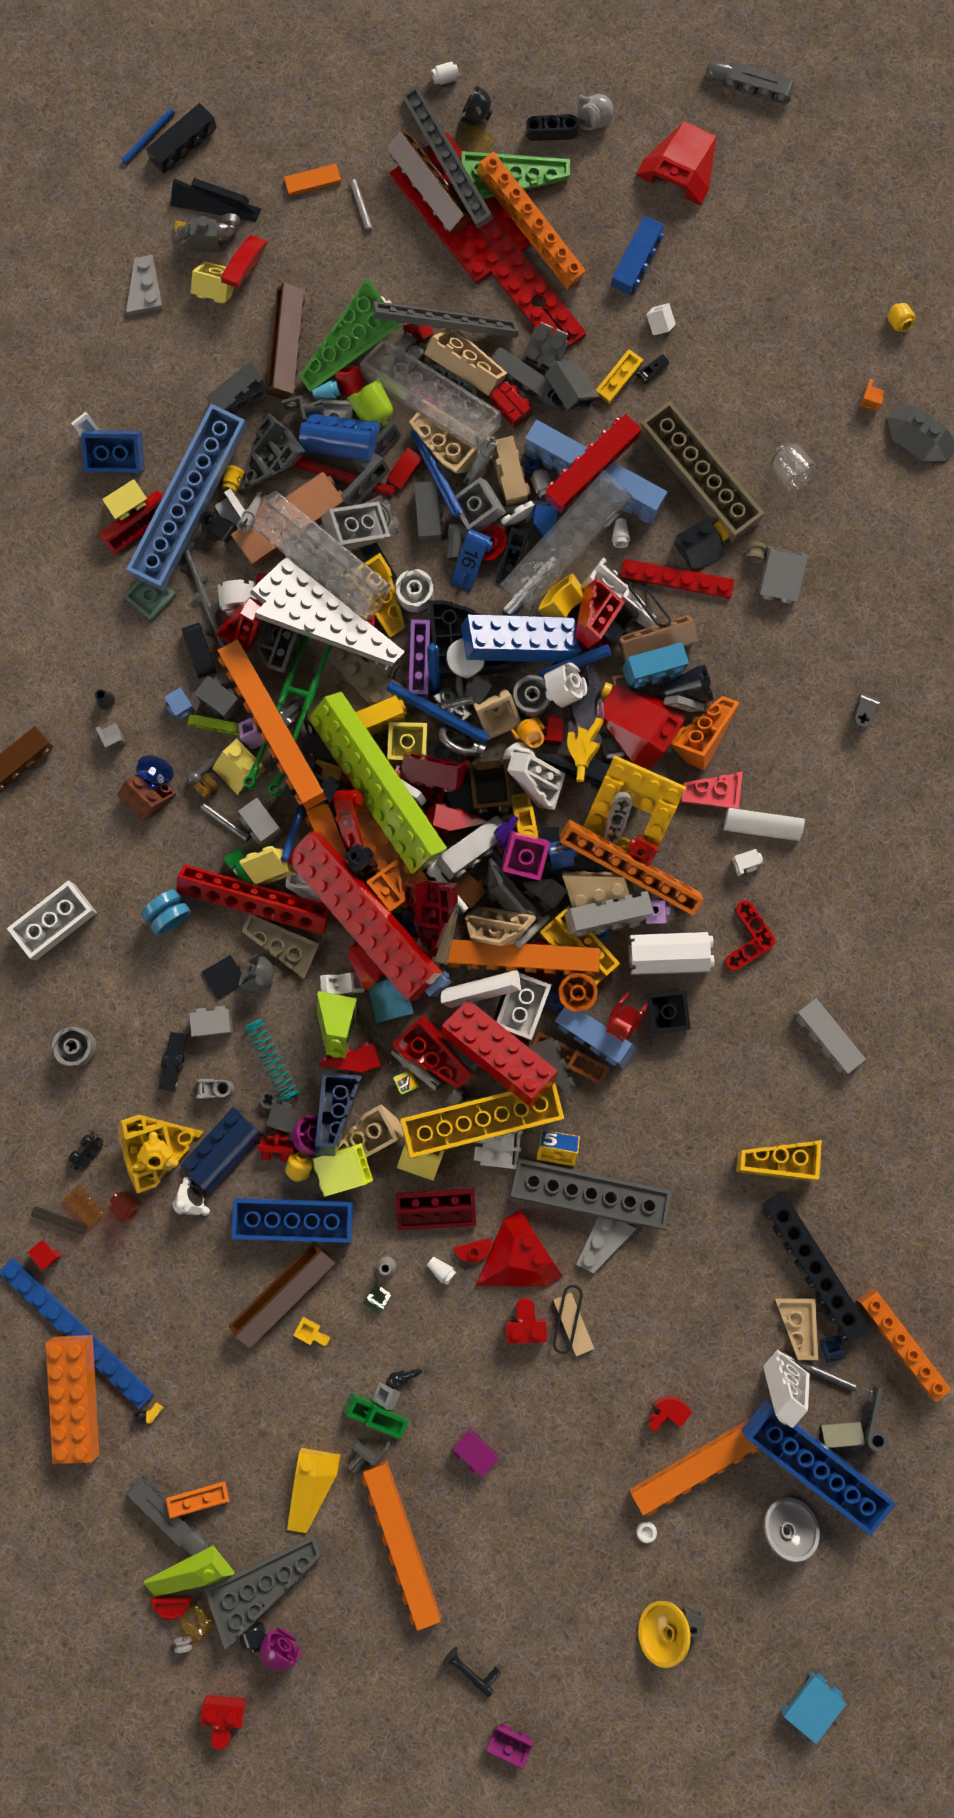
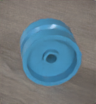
M174 889L153 899L140 912V915L146 922H152L150 928L156 936L171 931L191 914L188 906L185 903H180L181 897Z

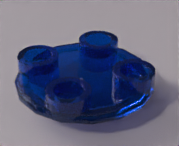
M155 755L141 757L135 769L138 774H141L154 787L170 782L174 776L172 766L163 758Z

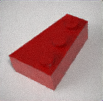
M598 577L585 587L575 631V637L587 648H590L603 637L625 603Z

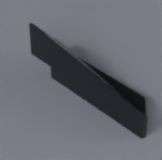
M175 178L173 180L170 206L221 216L231 213L236 214L242 220L253 222L257 221L261 212V208L249 204V199L245 195L193 178L191 185Z

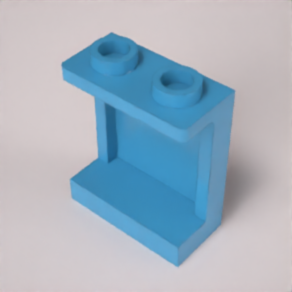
M810 1671L808 1673V1681L789 1706L785 1703L781 1708V1712L784 1718L817 1744L846 1703L842 1698L843 1693L835 1686L829 1687L826 1684L827 1680L820 1673L817 1672L815 1675Z

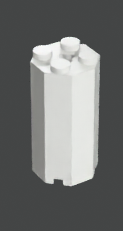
M708 932L629 936V941H632L631 945H628L629 967L634 968V970L630 971L631 975L709 972L710 968L714 967V955H711L710 950L713 947V936H709Z

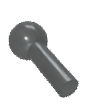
M211 757L196 772H190L186 778L187 783L190 786L200 783L202 776L216 763V760Z

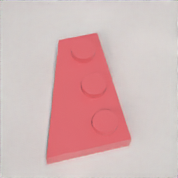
M743 771L709 779L684 782L683 786L686 789L682 795L681 803L739 809Z

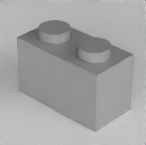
M225 1006L214 1007L213 1011L199 1008L194 1009L195 1013H189L192 1037L233 1033L231 1010L226 1009Z

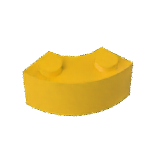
M573 573L558 582L545 595L538 609L543 617L567 618L571 609L582 602L584 589L581 588L582 585Z

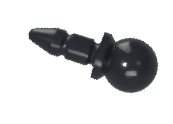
M413 1369L408 1372L403 1370L393 1372L388 1376V1384L392 1388H399L402 1384H407L408 1380L419 1376L422 1370Z

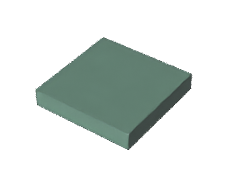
M138 580L123 597L152 622L172 601L176 593L168 586H166L163 592Z

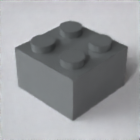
M207 676L194 692V695L201 704L221 719L232 722L243 708L241 699L231 688L227 690L223 686V682L218 678L214 677L212 679Z

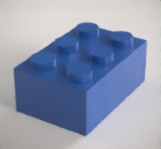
M85 430L81 433L84 472L140 473L145 469L142 431Z

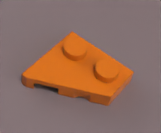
M397 860L366 881V884L390 913L406 901Z

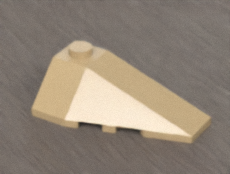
M420 409L409 421L415 432L443 466L456 474L468 472L477 458L479 445Z

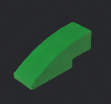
M351 1393L343 1410L346 1416L398 1439L402 1438L409 1422L403 1416L391 1410H386L355 1393Z

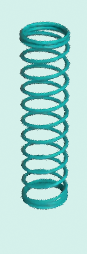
M263 1019L257 1020L246 1026L244 1030L246 1032L250 1031L247 1035L248 1037L256 1036L251 1041L252 1044L259 1043L255 1047V1050L258 1051L264 1049L259 1053L258 1057L268 1056L262 1061V1064L271 1063L266 1067L265 1071L274 1070L269 1075V1078L279 1076L272 1082V1084L277 1085L283 1083L276 1089V1092L286 1090L284 1093L280 1095L279 1098L282 1101H287L292 1097L298 1095L300 1091L295 1090L283 1096L285 1093L293 1089L296 1086V1084L278 1090L283 1085L291 1081L293 1078L291 1077L286 1080L275 1083L278 1079L289 1073V1071H285L280 1074L271 1076L276 1071L284 1067L286 1064H282L277 1067L268 1069L271 1065L282 1059V1057L276 1058L268 1062H264L269 1057L277 1053L279 1050L273 1051L265 1055H261L267 1049L274 1046L275 1043H272L262 1048H258L261 1044L269 1040L271 1036L253 1042L256 1038H258L259 1036L268 1031L266 1029L259 1033L250 1035L254 1030L264 1025Z

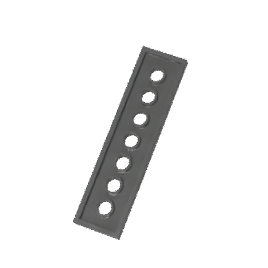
M518 1158L510 1198L665 1231L672 1191ZM531 1177L537 1178L539 1185L531 1187L528 1184V1179ZM554 1181L557 1183L558 1189L550 1191L547 1184ZM570 1185L575 1186L577 1194H568L566 1188ZM589 1189L594 1190L597 1195L596 1198H587L586 1191ZM613 1194L616 1201L608 1203L605 1200V1195ZM632 1198L635 1201V1206L627 1207L624 1200ZM651 1202L654 1205V1210L651 1212L646 1211L644 1203Z

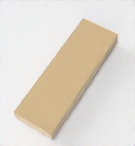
M571 1292L565 1296L561 1321L569 1340H571L577 1305ZM562 1296L553 1299L558 1313ZM580 1312L572 1344L576 1356L594 1349Z

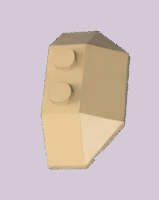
M475 906L465 916L472 941L498 946L514 944L527 932L536 919L534 915Z

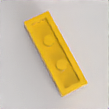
M628 349L596 389L600 398L610 404L642 365L643 359Z

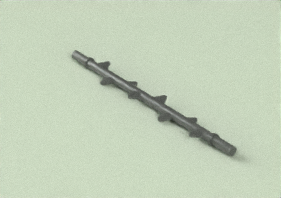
M189 542L183 553L186 561L181 569L191 573L197 588L196 594L192 597L193 601L203 603L211 623L206 629V633L215 634L220 627L215 616L220 606L211 604L203 585L208 575L198 573L190 553L195 544L194 542ZM216 636L220 648L230 644Z

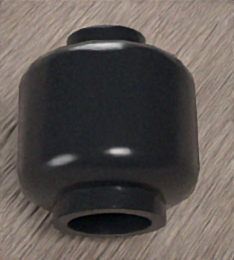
M256 1621L240 1637L243 1650H250V1653L260 1651L261 1642L266 1635L262 1622Z

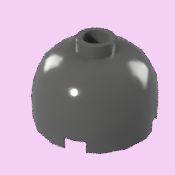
M255 954L248 961L251 963L248 969H243L238 983L240 988L250 993H260L266 990L267 987L271 988L275 981L272 963L265 957Z

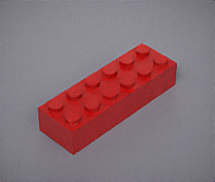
M469 999L442 1025L443 1037L530 1108L557 1081L558 1071Z

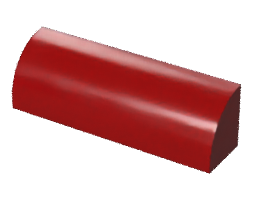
M155 490L146 497V506L138 511L133 509L129 512V517L122 521L120 519L115 520L98 533L114 555L145 533L163 498V495L158 490Z

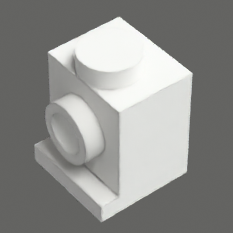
M756 849L732 858L738 877L742 876L745 870L746 873L757 870V866L764 863L761 853H757Z

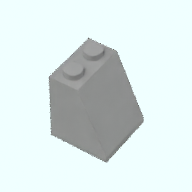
M768 546L759 594L763 595L762 598L773 600L774 597L781 598V602L792 604V601L797 602L808 556L804 553Z

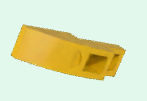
M526 793L512 795L513 815L519 818L516 823L517 833L539 838L530 797Z

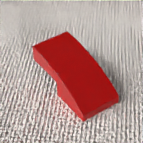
M407 448L386 480L403 490L411 475L415 474L423 461L422 456Z

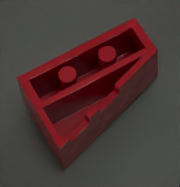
M409 752L403 756L400 778L406 779L408 783L417 784L419 782L424 783L425 787L435 788L437 786L441 787L443 791L454 792L466 784L470 761L464 760L460 764L451 762L452 758L441 760L431 755Z

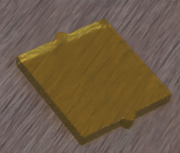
M468 125L465 129L461 130V133L454 141L462 151L488 153V149L496 142V139L479 125Z

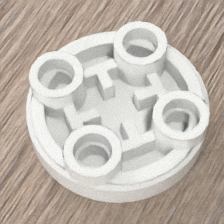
M463 638L452 643L447 651V664L450 670L458 676L470 678L477 674L484 665L485 661L466 659Z

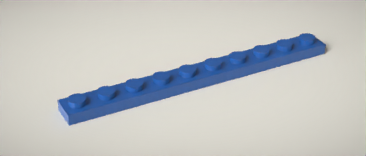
M14 1257L0 1270V1275L63 1336L93 1335L94 1366L139 1410L154 1395L127 1366Z

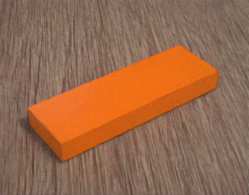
M337 164L284 177L289 197L341 183Z
M224 1481L165 1498L169 1519L227 1503L229 1502V1497Z

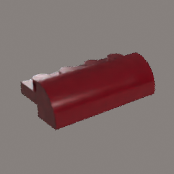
M474 1188L395 1193L398 1231L477 1226Z

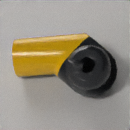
M156 1402L150 1410L136 1411L133 1414V1419L138 1424H150L160 1414L163 1407Z

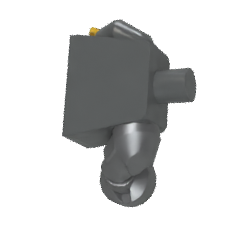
M231 213L222 216V223H217V220L208 219L206 216L190 218L188 224L175 221V232L178 233L181 239L186 240V250L220 252L221 241L233 237L236 229L240 227L239 216Z

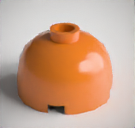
M583 972L569 974L562 980L559 986L561 1003L565 1008L573 1012L588 1010L597 999L598 988L596 982L591 976Z

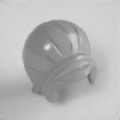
M595 94L589 97L579 95L577 114L579 118L585 121V124L580 125V128L589 131L606 127L611 122L614 107L612 101L603 94Z

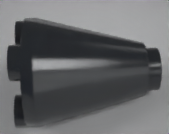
M706 664L699 665L660 686L662 700L666 697L679 695L701 703L714 701L713 693L710 689L711 680Z

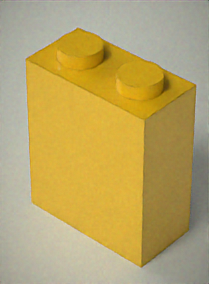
M395 695L357 711L356 714L372 736L388 729L389 722H405L407 712L402 699L398 700Z

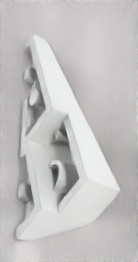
M603 557L584 581L581 588L585 590V587L598 577L624 602L627 601L640 614L635 620L646 628L655 626L656 624L629 590L628 584H624L616 577L618 575L616 570L611 572L605 565L607 560Z

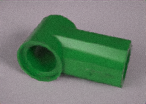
M240 847L223 857L239 880L254 883L240 864V860L246 858Z

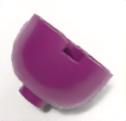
M316 1115L303 1117L292 1128V1143L295 1149L305 1155H315L318 1116Z
M282 1628L270 1629L260 1645L262 1662L268 1669L275 1672L289 1670L301 1657L300 1646L297 1648L292 1642L296 1641V1639Z

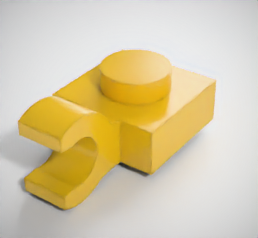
M305 1317L301 1319L293 1335L309 1345L315 1340L321 1345L326 1346L331 1339L329 1336L318 1332L321 1327L320 1325Z

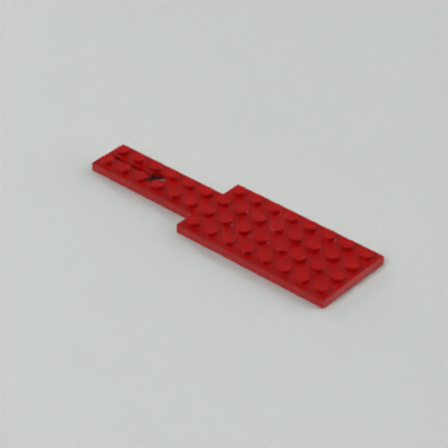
M446 132V137L461 161V148ZM427 145L422 150L460 199L431 146ZM400 165L389 172L392 180L476 284L491 274L534 328H539L540 323L543 322L554 327L551 333L553 335L556 329L569 334L566 340L569 342L567 349L586 336V331L522 253L532 244L495 197L483 199L494 219L479 229L473 219H471L459 234L449 233L443 228L442 221L434 216L430 205L422 200L421 193L411 185L412 181L409 177L401 172ZM537 296L545 299L546 304L542 308L534 307L531 303L532 299Z

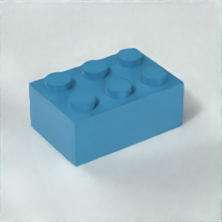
M680 642L630 656L625 661L622 671L628 689L634 688L638 690L645 687V684L652 683L655 685L663 682V679L670 678L672 680L681 675L688 666L689 661L683 643Z

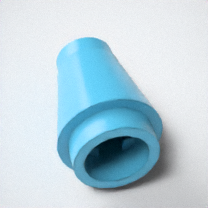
M331 380L312 390L315 401L318 399H337L338 396H341L337 381L333 382Z

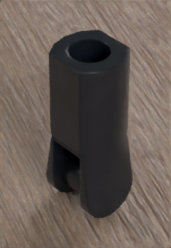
M661 354L650 364L642 368L636 376L643 380V384H646L669 365V360L664 354Z

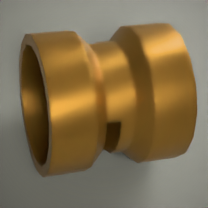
M207 773L202 777L200 783H196L193 786L206 800L211 796L213 790H217L220 787Z

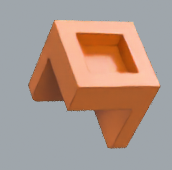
M870 379L866 385L860 406L878 411L884 398L882 397L884 390L872 387L873 380Z

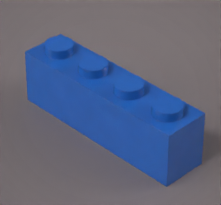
M646 216L643 217L612 276V287L631 295L633 289L637 290L641 281L639 277L641 274L645 275L649 266L647 264L648 260L653 259L657 250L655 248L657 243L661 244L665 234L662 232L663 224Z

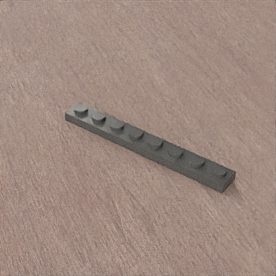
M374 301L372 306L374 318L381 321L389 320L398 323H411L417 326L426 325L434 328H448L453 331L477 332L486 335H499L505 338H517L519 333L516 321L378 301Z

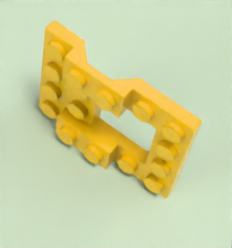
M614 755L583 827L604 838L603 830L614 797L619 792H627L631 796L632 806L652 814L642 836L659 845L686 787ZM621 837V840L615 845L629 852L627 846L630 840ZM639 849V850H638V851H640V852H642V853L645 852L643 849Z

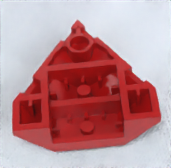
M520 1209L503 1220L476 1286L547 1287L563 1276Z

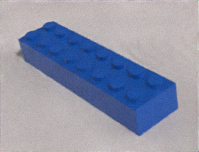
M767 1399L763 1401L741 1430L750 1442L870 1536L896 1504L888 1494L799 1424L792 1428L788 1424L785 1425L780 1422L775 1415L773 1404Z

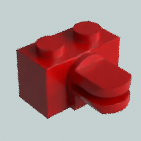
M525 1297L519 1299L516 1303V1320L506 1321L507 1344L547 1342L546 1319L535 1318V1305L531 1299Z
M206 1695L202 1704L200 1725L212 1726L211 1745L215 1749L220 1750L228 1746L231 1740L232 1728H242L245 1720L247 1698Z

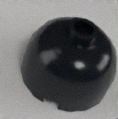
M475 85L473 88L475 92L473 95H469L462 113L466 112V114L460 117V121L470 126L481 125L485 119L488 121L493 112L490 109L491 97L483 88Z

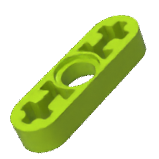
M189 715L187 725L211 731L215 729L217 732L240 736L238 723Z

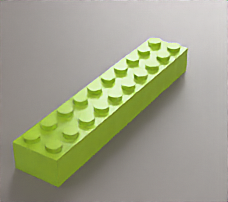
M338 692L324 697L308 717L312 726L355 790L361 791L364 804L411 874L413 875L428 868L447 847L344 694Z

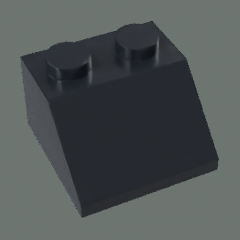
M709 517L675 537V546L693 572H697L725 556L719 534Z
M686 990L647 994L652 1033H672L691 1030Z

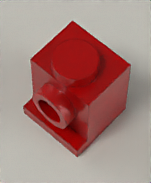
M548 716V723H544L543 735L547 736H544L542 744L561 745L563 719H559V716Z
M638 834L636 839L632 838L627 846L629 849L628 855L641 861L648 867L658 852L659 845ZM639 849H643L645 852L642 853V852H640V851H638V850H639Z

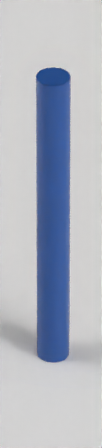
M169 108L121 158L126 165L175 114L174 110Z
M303 804L298 805L281 856V860L287 862L290 857L305 811Z

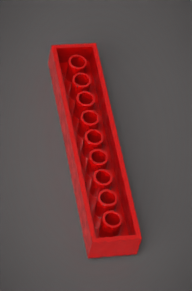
M310 831L291 851L288 860L291 866L407 1001L417 1000L443 972L363 880L347 867V862L321 832Z

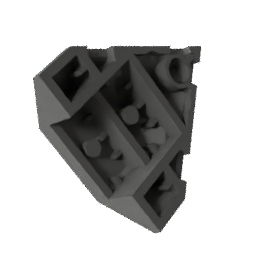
M269 413L257 428L256 435L258 439L256 445H252L244 474H246L245 482L240 484V492L287 468L293 467L305 452L292 432Z

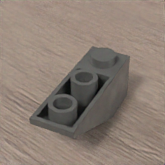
M553 1037L531 1045L529 1048L558 1071L555 1083L569 1095L573 1094V1088H576L572 1077L567 1075L566 1070H568L565 1059H561L559 1055L561 1048L558 1041H554Z

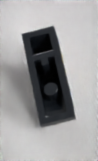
M517 526L511 528L496 579L497 584L514 588L532 531Z

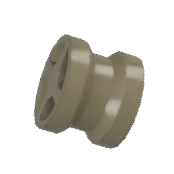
M761 542L748 543L749 552L746 554V560L756 563L764 562L765 556L763 554L767 546Z

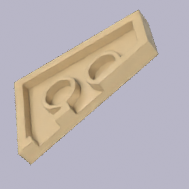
M775 1298L797 1359L818 1360L815 1298Z

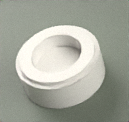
M643 1521L637 1526L636 1533L640 1541L651 1543L655 1540L657 1530L652 1522Z

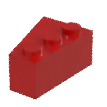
M252 597L248 598L224 618L215 635L229 643L238 639L243 650L249 652L258 637L263 620L256 618L254 615L263 604Z

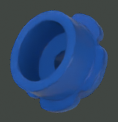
M528 457L522 463L523 469L528 475H532L533 472L540 470L538 459L534 460Z
M552 992L548 995L546 1004L551 1010L559 1011L560 1008L564 1007L560 1001L559 992Z

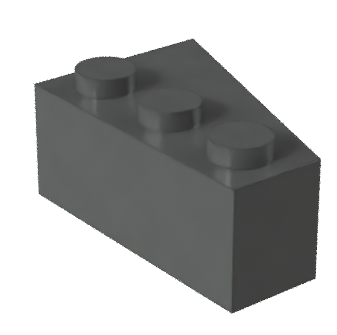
M250 361L218 388L213 390L206 398L209 405L213 404L235 414L267 394L261 375L252 361Z

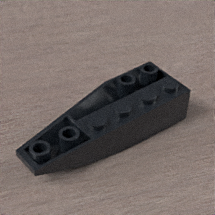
M538 753V759L566 775L573 776V780L576 781L577 767L571 755ZM591 760L588 768H585L584 782L591 784V788L599 791L610 765L597 760Z

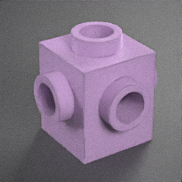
M651 896L650 901L654 913L646 918V924L668 923V915H671V903H668V901L659 896Z

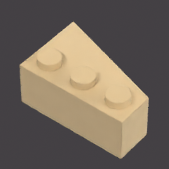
M562 871L573 908L592 903L598 905L605 900H616L630 895L625 878L613 871Z

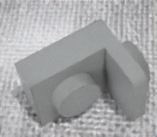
M612 737L601 739L605 763L610 762L611 764L614 755L624 759L625 753Z

